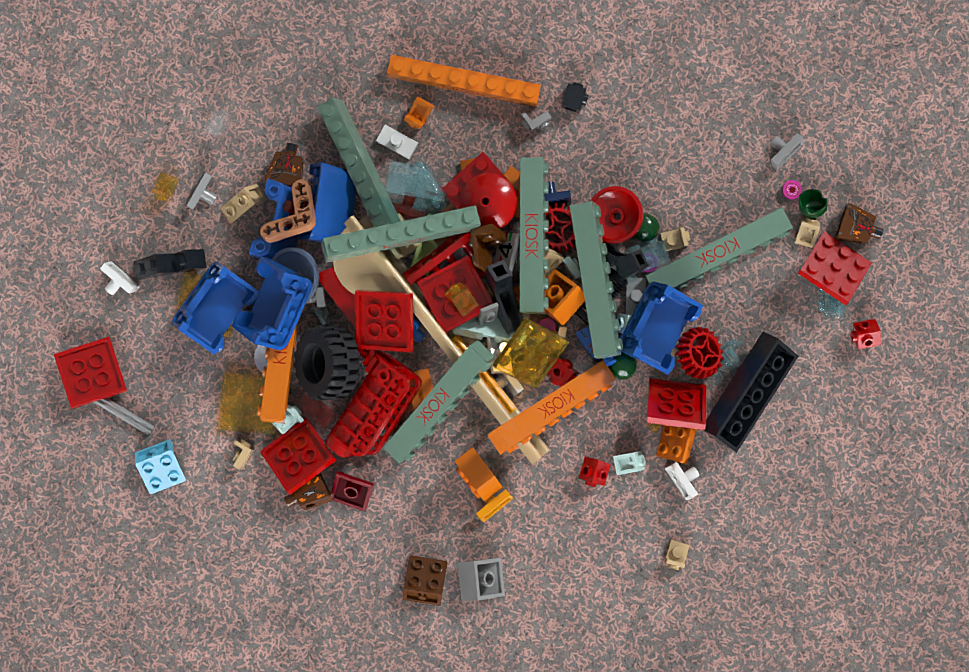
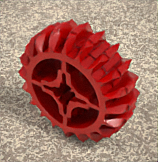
M554 202V208L551 209L549 205V212L545 213V218L549 216L551 221L549 232H545V236L555 235L560 243L549 241V247L552 250L557 248V252L560 254L561 248H563L567 253V246L569 245L574 249L575 245L572 241L576 242L574 229L572 236L567 241L563 233L565 229L573 225L570 206L565 210V203L561 204V208H557L558 204ZM554 213L563 214L570 220L559 221ZM554 223L558 224V226H563L560 229V234L552 230Z
M702 327L690 328L681 334L682 337L678 339L679 344L675 346L678 349L675 355L679 356L677 362L682 364L680 369H686L685 374H691V378L698 379L708 378L716 374L718 369L722 367L720 362L724 360L721 354L725 352L720 348L722 344L718 343L719 337H714V332Z

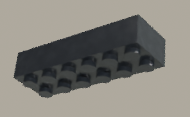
M762 332L707 417L706 427L703 431L721 445L737 453L799 356L780 339Z

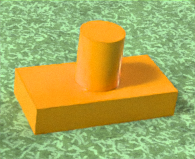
M505 489L497 497L493 495L484 501L486 506L476 514L485 522L510 502L513 497Z

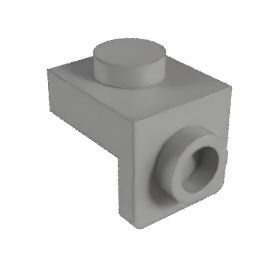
M546 111L531 121L524 112L521 123L526 130L530 129L531 132L537 129L543 130L550 125L551 116Z

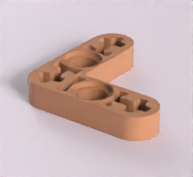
M300 179L292 185L295 214L266 223L261 227L260 234L266 242L271 243L310 231L315 227L316 216L312 190L307 181ZM303 202H308L306 208L300 209V205ZM292 223L291 229L285 231L284 227Z

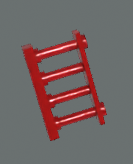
M469 232L452 235L402 273V275L410 285L416 283L427 272L432 271V273L439 271L438 264L443 260H447L450 264L456 262L457 260L453 254L459 248H463L473 262L472 255H474V251L468 244L471 235ZM475 267L479 277H484L485 272ZM428 304L425 305L427 309L431 312Z

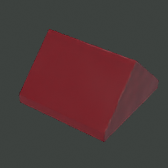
M337 471L331 491L333 501L366 512L375 483Z

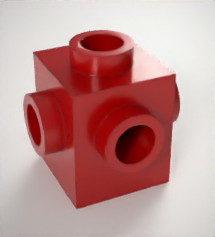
M876 319L853 323V331H850L852 342L856 343L858 350L881 345V330Z
M556 358V360L554 359L549 363L545 374L550 377L549 381L562 387L576 378L580 372L573 367L574 364L567 358Z
M585 456L578 478L585 480V485L595 488L597 484L605 486L611 464Z

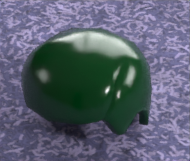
M804 190L799 195V210L806 217H820L827 211L828 200L823 197L820 190Z
M643 213L642 225L632 238L640 242L654 240L660 229L657 219L650 214Z
M621 351V355L614 356L616 362L608 367L615 378L625 380L632 377L636 372L637 361Z

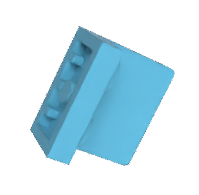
M171 439L134 453L135 465L150 494L186 480L174 455Z

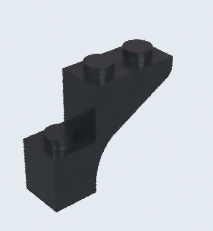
M603 241L607 247L606 262L609 263L610 268L614 265L616 266V270L623 280L649 267L641 249L624 254Z
M204 249L183 250L171 254H154L134 261L136 280L207 268Z
M502 260L486 267L484 280L493 293V304L497 302L499 305L497 318L508 336L525 330L526 323L523 315L520 313V307L513 291V274L505 261Z

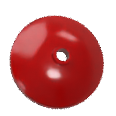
M494 173L479 174L470 179L464 186L460 195V209L476 206L480 220L479 227L493 224L501 229L515 215L517 194L512 184L506 178ZM485 198L489 199L488 205L483 204Z
M611 186L600 190L593 196L591 201L599 205L601 210L599 222L604 228V236H602L604 242L611 244L623 243L631 239L639 231L643 222V207L639 198L632 191L620 186ZM620 213V219L616 220L615 215Z

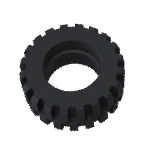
M314 326L307 329L300 336V341L296 344L297 350L294 352L295 376L299 380V386L313 400L345 398L356 387V381L360 376V353L357 350L358 345L354 341V337L341 326Z

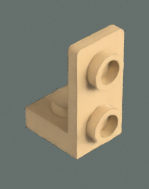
M254 184L242 189L222 206L221 210L228 221L234 223L250 208L264 203L267 198L258 184Z

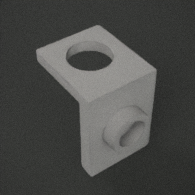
M497 302L480 309L479 315L475 317L479 325L496 319L499 308Z

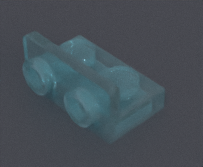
M657 238L647 241V246L640 248V245L630 247V252L625 253L629 254L641 249L649 264V267L641 272L671 262L664 241H658Z
M819 288V292L822 293V300H819L818 309L819 312H822V316L846 317V305Z

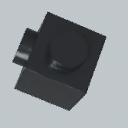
M568 83L561 108L580 114L582 105L586 106L589 95L585 94L587 88H583L584 85L580 83Z

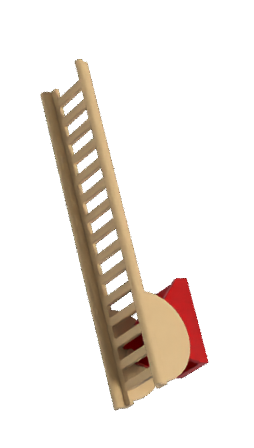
M353 215L344 223L346 228L341 234L373 228L374 225L368 216L358 221ZM388 250L333 261L334 267L319 273V282L355 328L356 290L413 293L414 314L453 364L462 355L451 341L455 334L452 330L444 332L433 314L425 306L427 302L416 283L410 285L402 275V273L408 270V267L401 259L395 261ZM482 379L474 386L470 385L501 425L521 413L516 407V410L509 415ZM535 433L531 435L533 439L524 445L521 442L517 444L531 464H534L550 451L540 436H536Z

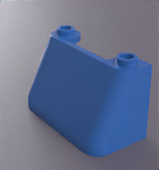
M319 162L311 164L309 168V174L314 176L310 183H313L312 196L316 225L312 230L299 234V240L321 244L323 238L340 235L346 228L344 223L353 216L357 191L347 170Z
M267 179L265 194L269 199L277 201L273 221L294 215L292 187ZM303 202L300 205V209L306 208L307 202ZM292 223L287 224L284 230L291 229ZM299 234L271 243L266 242L263 237H258L253 240L249 255L257 260L261 256L272 259L282 249L296 248Z
M261 256L256 270L260 276L265 277V280L252 311L239 312L232 323V327L254 344L281 350L288 345L311 292L312 283L297 272L270 258Z
M215 261L210 265L176 312L171 324L215 355L223 349L225 345L223 335L234 321L236 315L242 310L244 305L249 306L255 303L259 291Z
M651 282L646 287L621 336L623 350L621 351L669 375L670 371L675 367V358L670 354L687 321L697 320L701 315L703 305L667 284Z

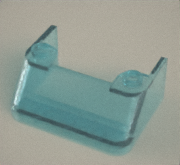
M390 161L386 193H391L390 199L392 203L443 211L447 206L446 195L430 168L426 167V163L415 162V165Z

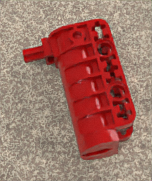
M357 349L360 356L365 359L363 364L367 366L365 371L368 374L325 440L326 445L342 458L378 454L422 386V380L417 374L381 350ZM415 379L416 387L414 386L409 389L411 385L410 380ZM406 396V402L403 405L400 404L403 398ZM385 428L386 433L384 434V436H380L381 432Z

